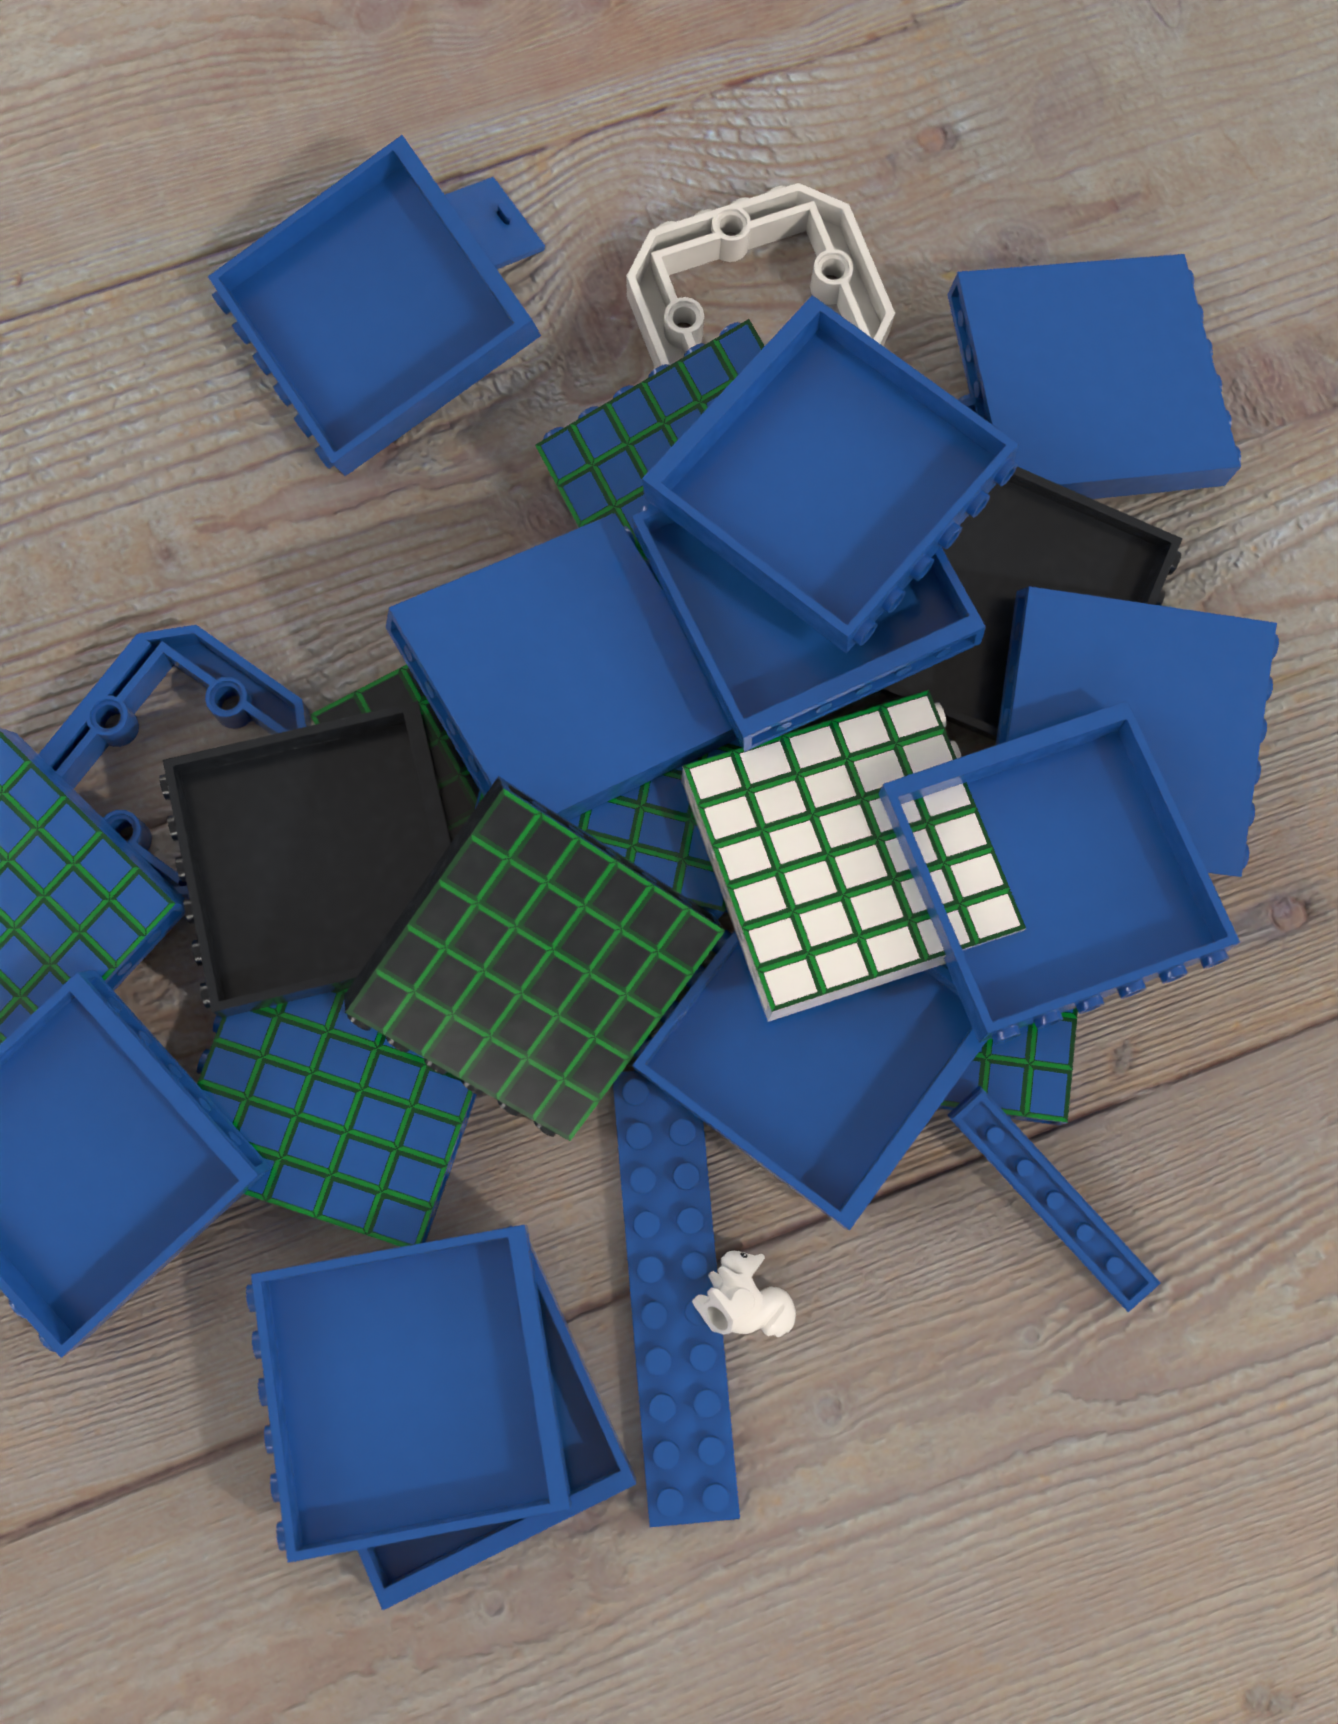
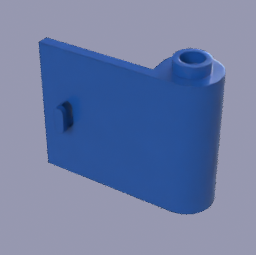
M494 177L444 194L496 269L544 251L545 244Z

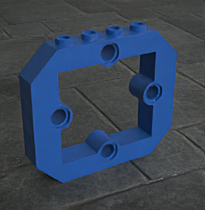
M197 625L136 634L38 755L74 789L109 745L112 747H122L128 745L136 738L139 732V722L135 713L173 666L207 689L205 701L208 709L223 726L238 729L253 721L271 735L311 726L310 711L300 697ZM232 696L239 697V702L233 709H222L226 699ZM121 715L120 721L116 726L109 729L105 728V724L111 716ZM115 810L103 817L118 833L126 827H133V835L127 842L184 898H189L187 883L181 882L178 873L148 851L151 846L152 835L145 823L127 810Z

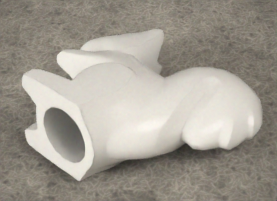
M728 1251L721 1257L722 1266L718 1268L719 1274L714 1271L708 1274L714 1288L708 1290V1296L697 1295L692 1300V1303L713 1332L723 1335L730 1334L731 1332L750 1334L761 1328L767 1336L775 1335L776 1337H781L785 1333H789L793 1328L796 1310L789 1294L779 1287H766L759 1291L752 1279L753 1274L765 1258L763 1254L751 1255L741 1251Z

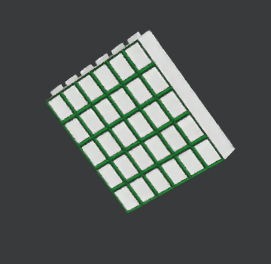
M929 690L781 735L746 752L739 748L683 766L681 781L768 1022L946 964L944 961L946 954L878 795L884 783L962 757L957 743L950 741L945 731L946 717L940 703H934ZM967 782L901 804L962 950L1026 930Z

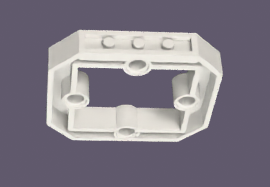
M796 183L787 187H774L767 193L752 198H739L730 205L715 210L705 209L699 211L693 217L677 222L667 221L660 224L657 228L650 230L627 274V298L654 367L657 368L664 364L671 365L680 360L688 349L700 344L703 338V308L692 298H677L669 275L718 259L726 262L738 261L745 256L749 249L805 231L817 257L810 284L811 294L826 305L837 304L843 318L884 346L891 330L895 312L849 204ZM726 232H732V233H735V234H737V235L729 236V235H726V234H724V233H726ZM833 275L838 279L832 280L826 278L825 276ZM685 322L689 323L692 326L688 328L678 327L677 324Z

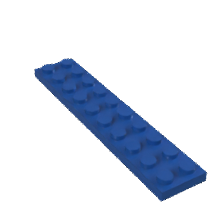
M621 1072L613 1083L649 1526L652 1528L740 1519L723 1334L713 1332L692 1303V1300L697 1295L708 1296V1290L714 1288L708 1274L712 1271L717 1273L704 1123L639 1072Z

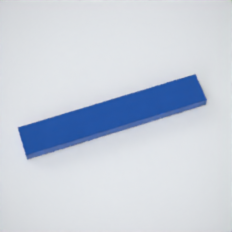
M978 1086L947 1115L1127 1312H1130L1161 1284L981 1086Z

